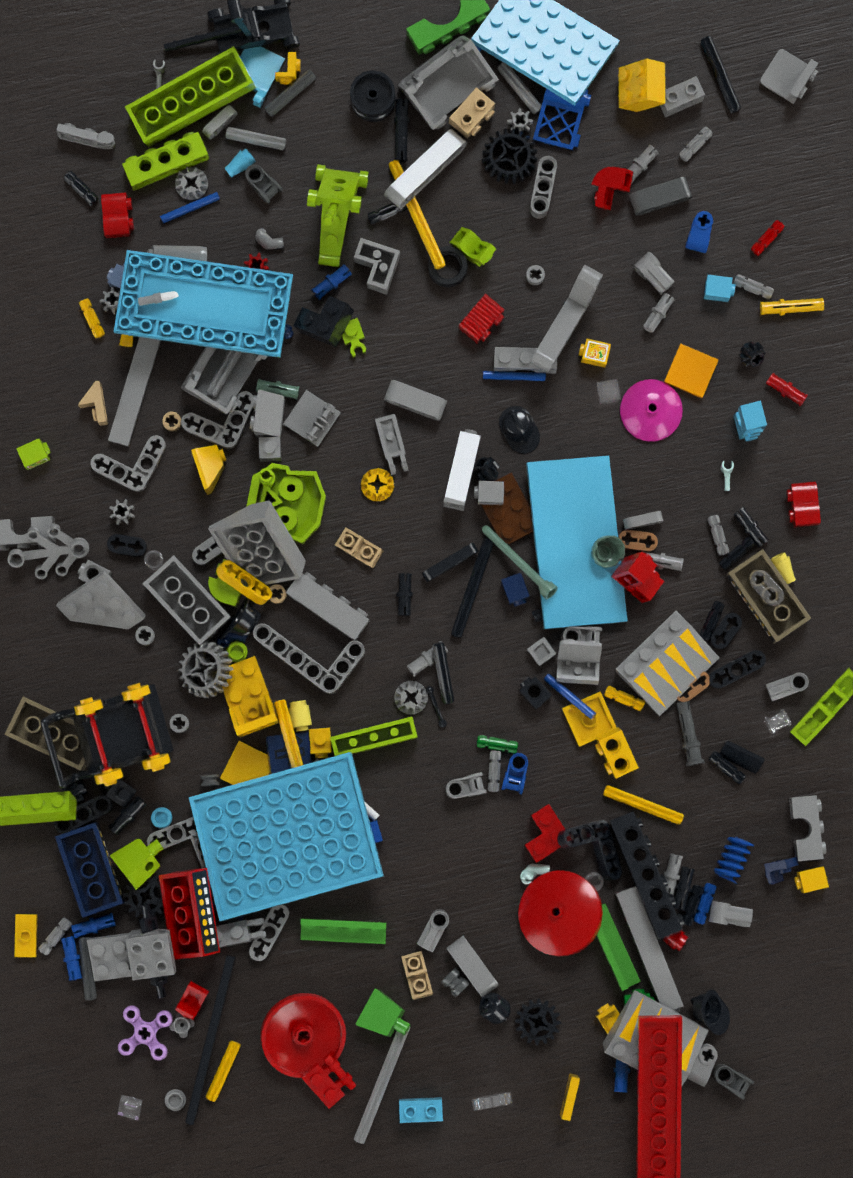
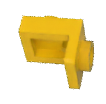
M288 52L287 72H275L276 82L290 85L297 80V71H301V59H297L296 52Z

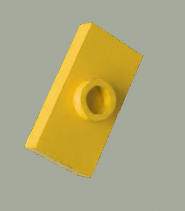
M15 914L14 957H37L38 914Z

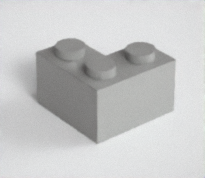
M360 238L354 255V262L372 268L367 281V288L387 295L400 259V251Z

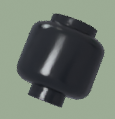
M490 993L481 999L479 1012L482 1017L492 1024H500L509 1018L511 1006L509 1001L499 994Z

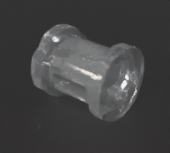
M781 709L780 713L770 718H764L766 726L772 735L786 725L788 727L791 726V721L784 709Z

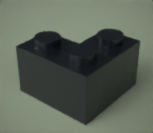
M329 296L320 314L302 307L293 326L301 334L336 348L354 310L346 302Z

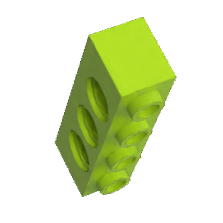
M199 132L186 133L182 136V139L167 141L163 144V147L158 149L151 148L146 150L144 155L127 158L122 165L133 191L186 169V167L190 168L209 160ZM182 148H188L190 150L189 153L184 156L180 155L179 151ZM163 156L170 157V161L165 164L161 163L160 159ZM144 164L151 165V169L146 172L142 171L141 167Z

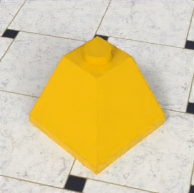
M217 445L191 450L207 495L212 494L225 468L223 462L227 461L223 449L219 450Z

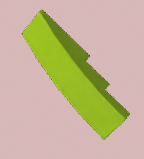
M850 668L835 681L790 731L805 746L853 695V671Z

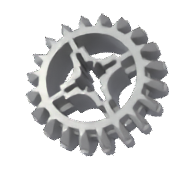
M205 641L201 646L198 643H194V647H188V653L182 654L185 658L184 661H179L182 668L177 670L182 673V676L178 679L185 681L182 686L188 688V693L194 694L195 697H215L217 692H224L222 686L228 687L229 684L226 680L233 678L229 675V671L234 670L233 667L228 665L232 662L231 659L227 658L229 653L223 651V647L217 646L214 642L208 643ZM206 653H210L216 662H211L207 658ZM195 677H200L201 681L204 682L205 687L201 686L196 681Z

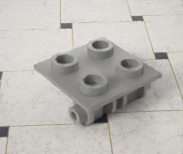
M306 390L283 424L318 447L341 412L335 409L332 404H327Z

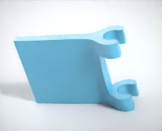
M259 46L244 49L240 57L257 87L252 90L256 92L253 98V105L261 108L275 80V72L280 71L285 58Z

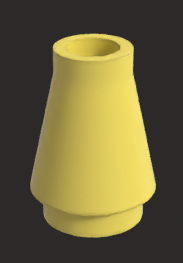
M785 552L770 559L787 584L796 580L790 557Z

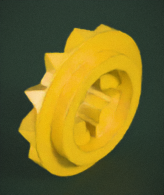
M380 468L371 469L363 475L361 490L372 501L386 500L394 490L393 477L387 470ZM377 476H379L380 483L387 484L381 486L378 493H376L375 486L368 485L374 483Z

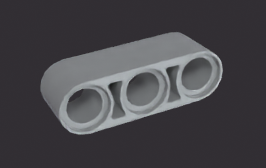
M551 156L542 157L538 164L530 205V213L537 219L544 218L549 210L557 169V162ZM551 164L553 169L551 171H544L542 165ZM541 183H545L548 185L549 189L547 191H541L539 190L538 185ZM541 203L545 206V209L537 211L534 205Z
M391 380L384 397L386 402L436 421L441 420L448 402L439 396L396 380Z
M464 936L446 948L482 998L500 986Z

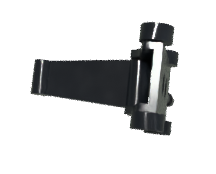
M227 0L230 14L224 15V11L221 8L212 9L207 12L208 20L214 23L215 31L178 41L173 40V42L164 44L165 52L177 51L180 48L196 44L200 45V43L217 39L219 52L216 53L217 56L233 46L237 51L283 42L284 49H294L300 46L299 37L294 36L288 11L291 0H274L275 5L254 6L247 9L240 4L239 0ZM262 22H266L270 26L269 30L265 33L260 32L259 24ZM244 33L246 37H241L238 34Z

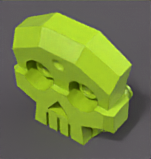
M271 463L268 467L252 476L247 506L267 501L269 494L275 500L272 505L279 517H289V521L284 523L294 542L304 544L321 526L326 495L317 471H290L289 466ZM293 485L295 491L289 492L287 490L288 486Z

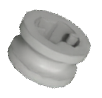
M538 265L529 267L526 272V279L531 285H539L545 278L544 269ZM532 271H534L535 273L540 272V273H541V274H539V278H540V279H538V280H537L536 278H533V279H532V278L530 277V276H532V273H531V272H532Z
M141 626L136 630L135 637L140 644L149 645L154 641L155 633L150 627ZM143 630L151 633L148 641H145L143 638L140 639L139 635L142 634Z
M176 714L170 719V728L176 733H183L189 727V720L183 714ZM177 718H181V721L185 722V726H181L182 729L179 730L174 725V721H177Z

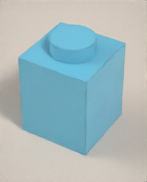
M707 275L703 299L728 302L730 296L734 297L735 284H732L733 278Z

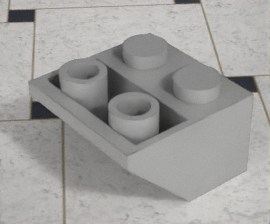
M258 390V394L253 396L252 407L254 408L255 416H251V432H254L256 438L280 437L281 439L285 397Z

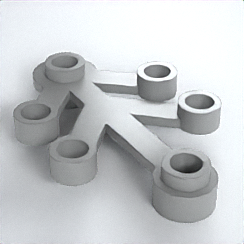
M51 524L48 527V535L66 544L58 546L42 536L38 528L31 527L27 531V538L45 548L24 552L20 549H13L8 554V563L10 566L18 568L23 565L25 560L47 557L44 563L35 569V576L38 579H45L49 569L59 556L68 554L63 562H59L56 565V573L59 576H65L76 558H82L88 554L89 543L84 538L78 537L73 539L63 533L59 525ZM57 529L58 532L52 533L50 530ZM36 532L37 536L33 537L30 535V533ZM82 545L83 548L77 549L75 546ZM18 554L20 558L15 559L13 555ZM65 567L66 570L60 571L58 568ZM39 570H44L45 573H44V574H39L38 571H39Z

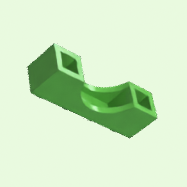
M460 0V12L452 22L445 25H436L426 19H422L406 28L407 36L418 55L422 53L428 54L435 49L436 45L440 43L446 44L453 39L452 36L458 33H466L471 29L470 26L476 23L482 24L489 15L490 8L485 0Z

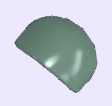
M602 536L595 541L591 548L592 559L603 568L616 566L625 556V545L616 536Z

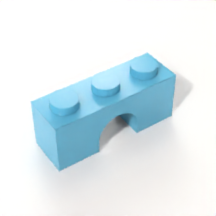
M761 401L741 405L738 408V412H735L733 415L739 440H755L767 426Z

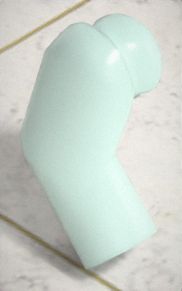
M529 864L521 872L520 878L522 883L530 884L537 875L549 872L550 865Z

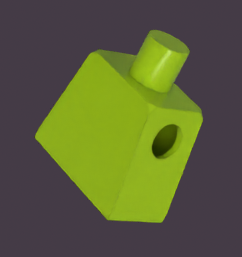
M136 839L112 853L110 857L137 890L159 869L160 864L154 856L164 848L157 839L148 846H145L141 839Z

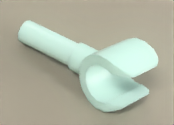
M724 461L721 465V471L725 477V491H730V473L734 468L733 461H731L730 469L724 467Z

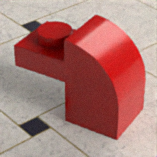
M606 167L600 170L595 175L591 184L599 187L595 194V206L611 210L614 190L630 192L633 171L619 167Z

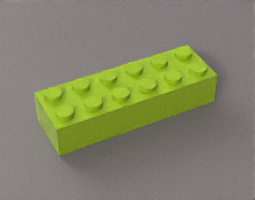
M233 46L130 103L125 108L143 142L150 147L257 87L239 53Z

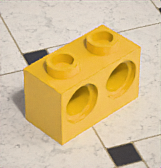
M619 727L596 737L598 744H595L599 755H604L606 763H604V767L608 775L612 774L617 779L639 768ZM614 739L616 741L615 747L607 749L606 743ZM619 758H623L624 765L620 768H616L615 761Z

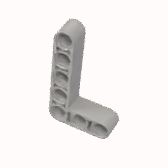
M586 265L583 266L569 297L537 348L530 363L548 373L550 372L588 308L603 274Z
M258 624L253 630V636L257 642L327 694H334L339 690L365 654V649L361 642L351 641L327 670L267 624ZM262 628H266L269 631L266 639H260L257 636L258 631ZM277 641L285 642V649L281 652H277L274 649ZM354 645H358L361 648V653L358 656H352L349 652L350 648ZM299 653L302 655L301 663L297 665L291 663L292 655ZM340 662H346L349 665V669L345 673H340L337 671V665ZM311 666L319 668V674L316 677H310L307 673L308 668ZM327 679L335 680L336 686L334 689L327 690L324 687Z

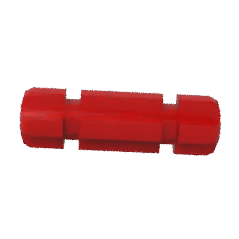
M776 220L771 225V228L752 246L751 251L759 256L764 251V248H767L777 237V233L779 234L784 229L783 223Z

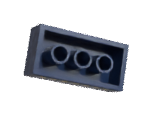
M92 823L55 837L82 918L125 903L99 823Z

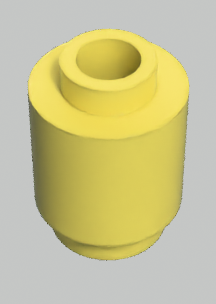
M306 700L289 703L290 708H288L293 728H296V732L309 730L308 726L312 725L309 705L306 704Z

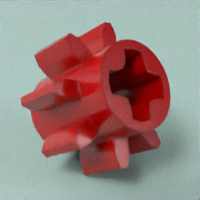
M260 253L254 257L249 254V262L244 261V265L249 268H254L253 264L257 263L260 265L261 270H270L268 266L264 265L268 262V259L264 258L262 260Z

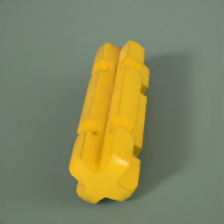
M87 298L80 301L79 305L81 310L84 311L83 314L90 329H92L94 337L100 338L105 335L94 309L91 308L90 300Z
M608 686L604 693L605 697L614 698L615 701L629 707L633 706V709L641 711L645 704L644 700L634 698L635 696L621 690L617 691L616 688Z

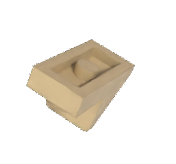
M95 381L78 406L80 408L95 406L92 409L94 421H98L100 426L108 425L102 384L100 381Z

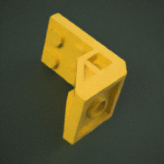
M253 656L229 665V667L234 669L229 671V675L233 678L226 680L229 684L228 687H222L237 736L243 737L278 724L279 720L256 657Z

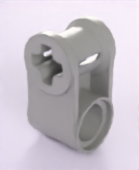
M568 627L562 632L561 641L567 639L566 633L568 631H573L577 636L576 641L586 642L593 640L599 642L602 628Z
M475 773L449 781L445 787L446 795L451 799H458L487 793L481 778L483 773ZM456 783L460 786L461 791L458 795L450 793L449 787L451 784Z
M708 1043L702 1044L692 1070L687 1077L688 1080L705 1087L718 1057L714 1046ZM708 1049H711L712 1057L704 1059L702 1052H707Z

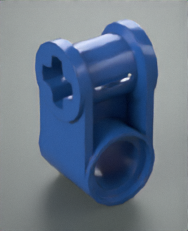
M701 211L694 218L687 238L686 249L706 254L713 224V217L709 212ZM701 218L705 219L706 224L704 226H701Z
M515 753L510 757L501 790H514L522 795L528 767V759L524 754ZM521 756L524 759L525 764L522 768H515L512 763L515 757ZM509 781L516 782V783H519V784H518V785L512 784V783H509Z

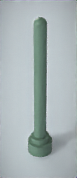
M485 525L482 527V532L539 586L540 594L546 600L556 593L558 587L552 581L549 582L542 579L489 526Z

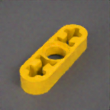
M225 560L217 567V575L222 581L256 604L263 605L271 599L272 592L266 584L232 561ZM241 579H244L247 582L248 587L244 586L241 583Z

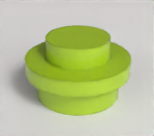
M232 642L227 648L228 658L233 662H240L247 657L248 650L242 642Z

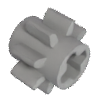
M519 108L517 113L510 112L512 120H507V125H512L511 130L514 128L518 133L520 131L529 133L530 128L527 125L533 124V120L528 119L529 111L524 113ZM516 120H518V121L524 120V123H523V124H522V123H519V124L517 125V124H516Z
M111 287L110 292L103 291L105 297L100 300V303L106 304L104 307L105 312L110 309L115 315L120 291L117 293ZM112 297H115L117 300L114 305H111L109 302L112 301Z
M126 499L123 503L116 500L117 505L109 507L114 513L110 515V518H117V525H120L121 521H125L128 525V519L130 517L135 518L131 513V510H134L135 507H128V500ZM120 508L127 510L124 517L119 514Z

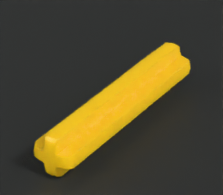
M235 1041L229 1042L206 1094V1099L212 1102L217 1100L240 1049L239 1043Z

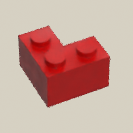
M645 552L625 557L611 576L641 603L651 601L664 582L660 578L659 573L654 570L657 564Z
M549 804L531 815V818L542 834L524 846L535 863L561 847L557 837L559 832L565 830ZM570 836L566 837L567 841L572 840Z

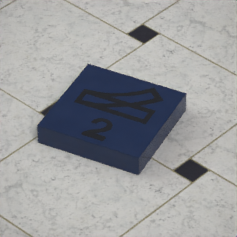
M308 732L295 733L303 765L312 763ZM283 735L265 737L270 774L291 769Z

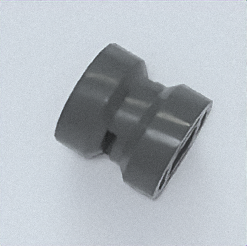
M456 968L441 981L444 987H450L449 989L454 997H457L470 984L466 978L459 976L460 972Z

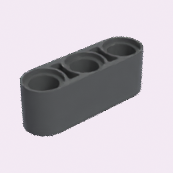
M680 177L631 193L629 197L635 215L638 216L687 201L692 198V194L686 177Z

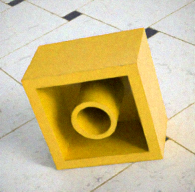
M643 59L619 67V108L639 112L665 104V63Z

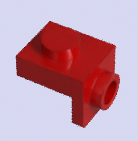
M190 981L175 1010L183 1017L194 1020L209 991Z

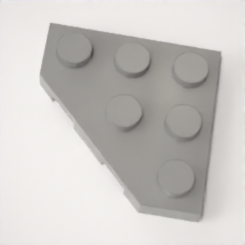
M105 570L58 601L56 605L70 621L130 629L145 618V613Z

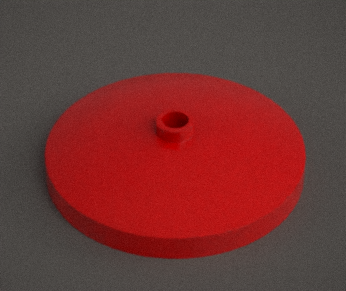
M563 870L547 872L532 881L522 895L518 912L520 927L527 941L537 950L552 956H569L585 949L598 934L603 915L602 903L594 886L584 877ZM557 909L560 910V913H559L558 916H556V914H557L556 910H557Z
M311 993L294 994L280 1000L267 1013L261 1027V1046L265 1057L276 1070L290 1077L301 1078L316 1062L322 1068L327 1065L323 1061L327 1054H330L333 1059L336 1058L338 1060L344 1049L346 1028L338 1009L329 1000Z

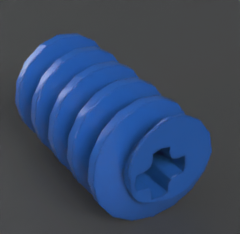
M728 837L727 840L732 845H724L728 853H721L725 861L718 860L717 863L721 868H714V872L718 876L737 884L733 877L741 876L736 870H744L740 862H747V859L743 854H751L747 846H754V844L738 837Z

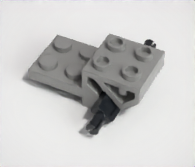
M150 903L141 905L144 917L140 919L141 929L131 930L130 933L88 938L87 944L94 982L131 976L132 980L150 978L151 985L156 986L157 998L160 999L166 997L164 984L168 982V975L176 973V965L170 931L158 928L157 917L152 916Z

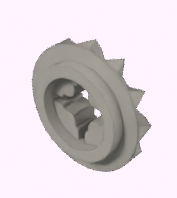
M186 167V169L179 171L177 178H175V187L181 197L187 200H196L206 193L208 179L200 169ZM186 177L190 180L196 179L195 184L198 189L193 186L186 187L188 185Z
M406 681L396 689L394 700L398 709L403 713L417 714L425 708L428 694L425 687L417 681ZM405 690L411 694L418 691L415 696L417 705L412 701L404 704L407 699Z

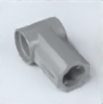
M647 252L633 265L635 271L643 279H647L661 295L675 282L663 270L660 262L651 252Z
M799 672L768 683L766 688L771 701H775L805 690L808 687L809 680L804 673ZM795 677L803 678L804 686L802 688H796L793 685Z
M712 901L709 922L750 927L753 909Z
M437 909L432 912L417 942L422 948L431 952L435 950L449 923V915L445 910ZM435 915H444L446 918L445 923L437 925L433 920Z

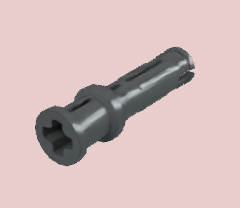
M690 701L677 703L676 706L684 737L682 748L685 749L687 757L686 766L705 763L701 757L699 747L701 742L697 740Z

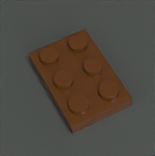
M512 472L496 480L504 482L503 505L481 504L495 533L507 545L533 533L531 508Z

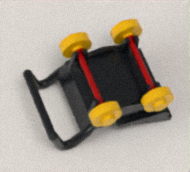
M140 683L129 685L127 686L128 690L121 692V695L103 700L104 705H102L101 699L93 700L92 697L80 700L81 704L74 706L72 709L58 711L41 719L40 724L60 788H65L73 782L93 777L95 778L96 785L104 784L105 786L116 784L117 779L123 777L121 768L117 767H126L142 762L144 770L152 769V772L164 769V765L171 762L169 753L174 751L155 684L141 686ZM72 717L88 770L79 771L63 778L48 725L55 721Z

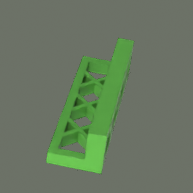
M602 904V923L596 936L620 989L624 991L641 981L606 904Z
M302 918L301 940L385 944L386 922Z

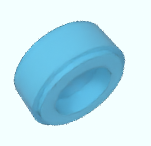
M164 807L155 809L151 815V821L157 828H166L170 826L173 820L171 811Z

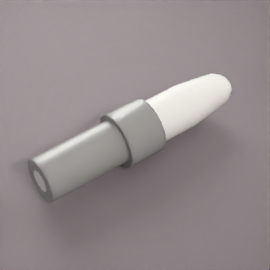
M175 291L159 292L138 298L139 306L153 303L158 304L177 298L179 295Z

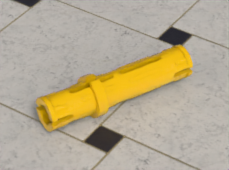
M823 298L788 301L779 299L774 302H760L761 315L779 314L782 316L785 313L824 311ZM796 305H811V306L795 307ZM789 306V307H787V308H773V307Z

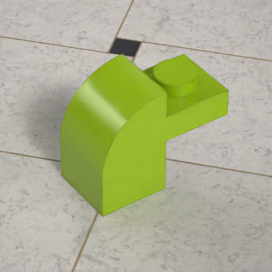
M461 227L449 242L453 247L462 251L466 259L479 267L490 261L496 250L491 243L482 241L472 230Z
M209 577L208 585L214 598L224 605L237 608L241 593L219 577L217 579Z

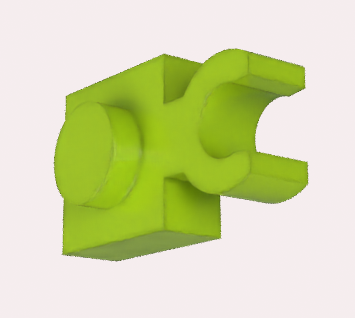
M358 318L349 321L342 338L345 345L351 343L350 352L354 358L356 357L354 352L356 348H361L363 354H365L366 347L359 341L365 339Z

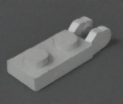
M58 123L57 135L59 139L107 150L115 146L114 135L110 132L96 133L95 130L90 128H84L83 130L76 128L75 125L65 123L64 125Z
M395 414L376 418L375 423L391 475L396 474L392 458L400 456L401 467L404 472L409 471Z
M264 919L243 920L216 926L219 948L252 942L254 939L266 937L265 931H257L250 934V927L263 924Z

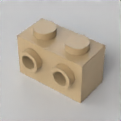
M476 87L450 116L449 124L467 139L471 135L475 136L481 129L480 124L484 120L488 121L494 115L495 103Z

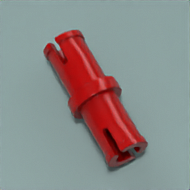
M772 373L766 382L767 385L780 392L782 397H788L800 407L808 396L792 386L793 383L786 382L775 375V373Z

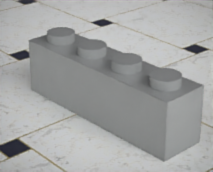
M306 572L305 575L302 573L300 579L293 581L286 594L353 641L358 639L370 622L366 618L368 614L360 608L355 610L350 607L351 602L343 596L339 598L332 594L333 589L325 584L321 587L315 582L316 578L310 573Z

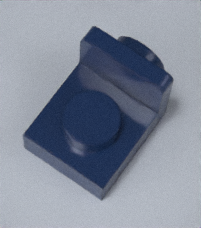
M797 857L764 864L769 884L784 881L782 873L790 872V867L798 865Z

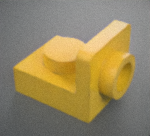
M330 728L309 729L310 754L315 755V758H327L328 753H332Z
M607 1003L597 1010L599 1013L595 1016L608 1034L620 1013L614 1004L609 1006Z

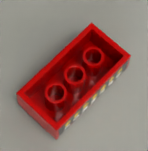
M207 868L176 871L159 875L167 930L170 931L174 959L204 957L220 953Z

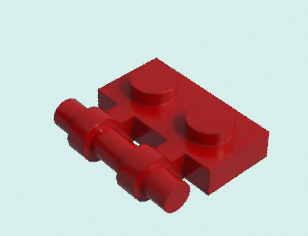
M327 1054L323 1058L327 1065L322 1068L316 1062L301 1078L330 1109L345 1096L344 1092L340 1089L341 1087L346 1085L349 1090H352L356 1087V1084L349 1072H345L340 1067V1062L336 1058L333 1059L330 1054ZM331 1072H334L339 1077L335 1082L329 1076Z

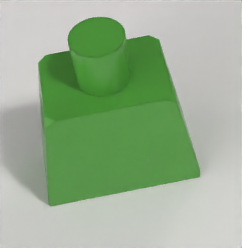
M374 989L356 1022L357 1026L388 1037L392 1036L394 1030L405 1035L411 1024L401 1019L405 1010L379 989Z

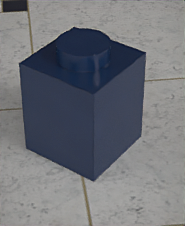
M521 573L501 579L509 605L514 604L517 607L527 603L526 599L529 598V593Z

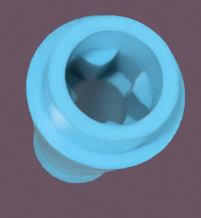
M247 149L240 150L225 167V170L231 177H234L245 171L256 160Z

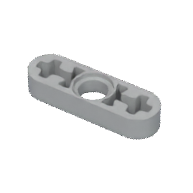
M282 904L271 908L259 931H263L265 927L271 926L275 929V936L271 939L261 938L271 944L269 947L265 944L263 947L265 954L258 957L255 956L256 952L253 949L254 947L258 948L262 942L254 939L249 949L252 959L262 961L268 956L289 917V910L285 905ZM283 908L285 917H280L277 923L281 924L278 928L275 924L269 923L268 920L271 918L274 921L276 917L274 910Z

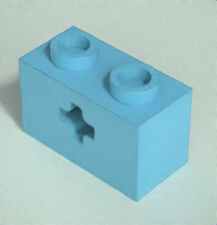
M442 1097L399 1099L400 1123L443 1121Z

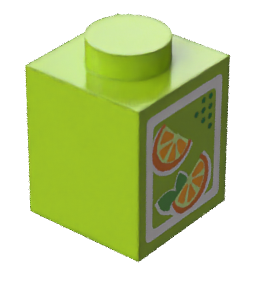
M40 438L16 448L27 470L50 460L48 456L51 453L47 442L43 443Z

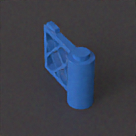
M546 89L533 140L572 151L573 147L578 148L581 135L577 134L584 106L589 107L591 95L588 94L589 90L585 91L574 106ZM546 105L555 107L559 115L548 120L544 114ZM569 111L578 113L576 122L568 126L563 115ZM543 117H544V119H545L546 122L541 125L542 120H543ZM561 117L566 127L555 133L550 123ZM548 124L553 135L547 139L538 137L540 128ZM575 125L574 131L572 133L570 128ZM568 130L572 136L570 145L561 143L557 135Z

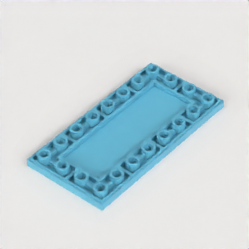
M127 250L114 333L281 358L293 274ZM175 291L179 295L177 298L158 304L153 303L139 306L138 298L159 292Z
M609 456L527 462L526 468L538 575L544 580L552 581L558 587L556 593L547 600L540 594L544 629L627 622L624 587L611 577L620 565L621 560L616 566L603 568L597 565L591 556V548L597 539L602 536L618 537Z

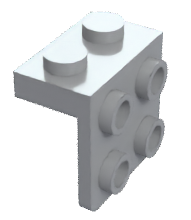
M780 49L761 77L760 83L794 104L796 99H802L808 88L805 85L808 80L812 82L817 75L816 67L818 62L811 59L807 64L784 49Z
M574 639L560 641L556 682L598 685L602 643L593 640L586 642L575 641Z

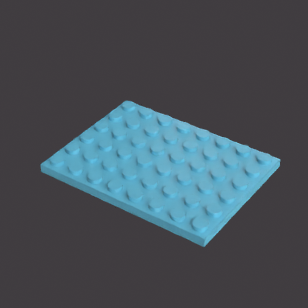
M352 752L189 797L219 921L384 877Z

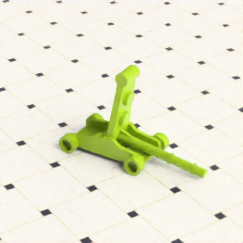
M317 165L315 181H321L319 190L309 189L307 206L316 207L322 204L319 265L339 267L349 210L352 213H360L362 197L356 196L358 187L367 188L368 171L355 173L327 169L326 165Z

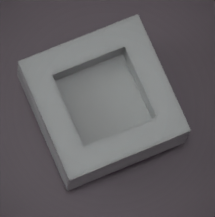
M545 637L527 649L538 666L556 655Z

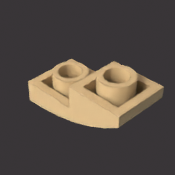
M346 527L335 544L336 547L371 568H374L383 553L381 548Z
M422 951L401 956L412 999L416 1000L433 995Z

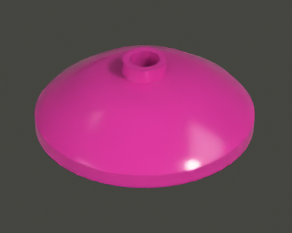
M654 379L643 380L631 386L624 394L620 405V417L626 430L637 439L648 442L660 441L669 437L679 426L683 412L681 399L677 392L667 383ZM654 405L656 407V411H650L649 406Z

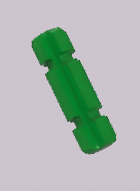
M479 735L477 747L485 748L486 746L488 749L502 752L508 750V753L515 754L518 749V742L511 740L506 742V739L490 737L489 739L487 736Z

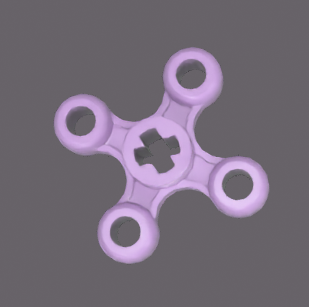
M134 1005L126 1007L123 1011V1017L134 1026V1034L132 1037L119 1042V1053L124 1056L131 1055L137 1045L145 1044L150 1048L151 1056L154 1060L161 1061L165 1059L168 1049L157 1040L156 1034L160 1028L171 1025L173 1021L172 1014L167 1010H162L152 1022H146L141 1018L139 1008ZM130 1010L135 1012L134 1018L129 1017L128 1012ZM162 1015L167 1016L168 1021L166 1023L161 1021ZM144 1027L147 1028L148 1032H151V1035H148L146 1039L143 1038V1034H140V1030H144ZM124 1043L130 1046L129 1051L123 1049ZM157 1048L163 1051L161 1056L156 1054Z

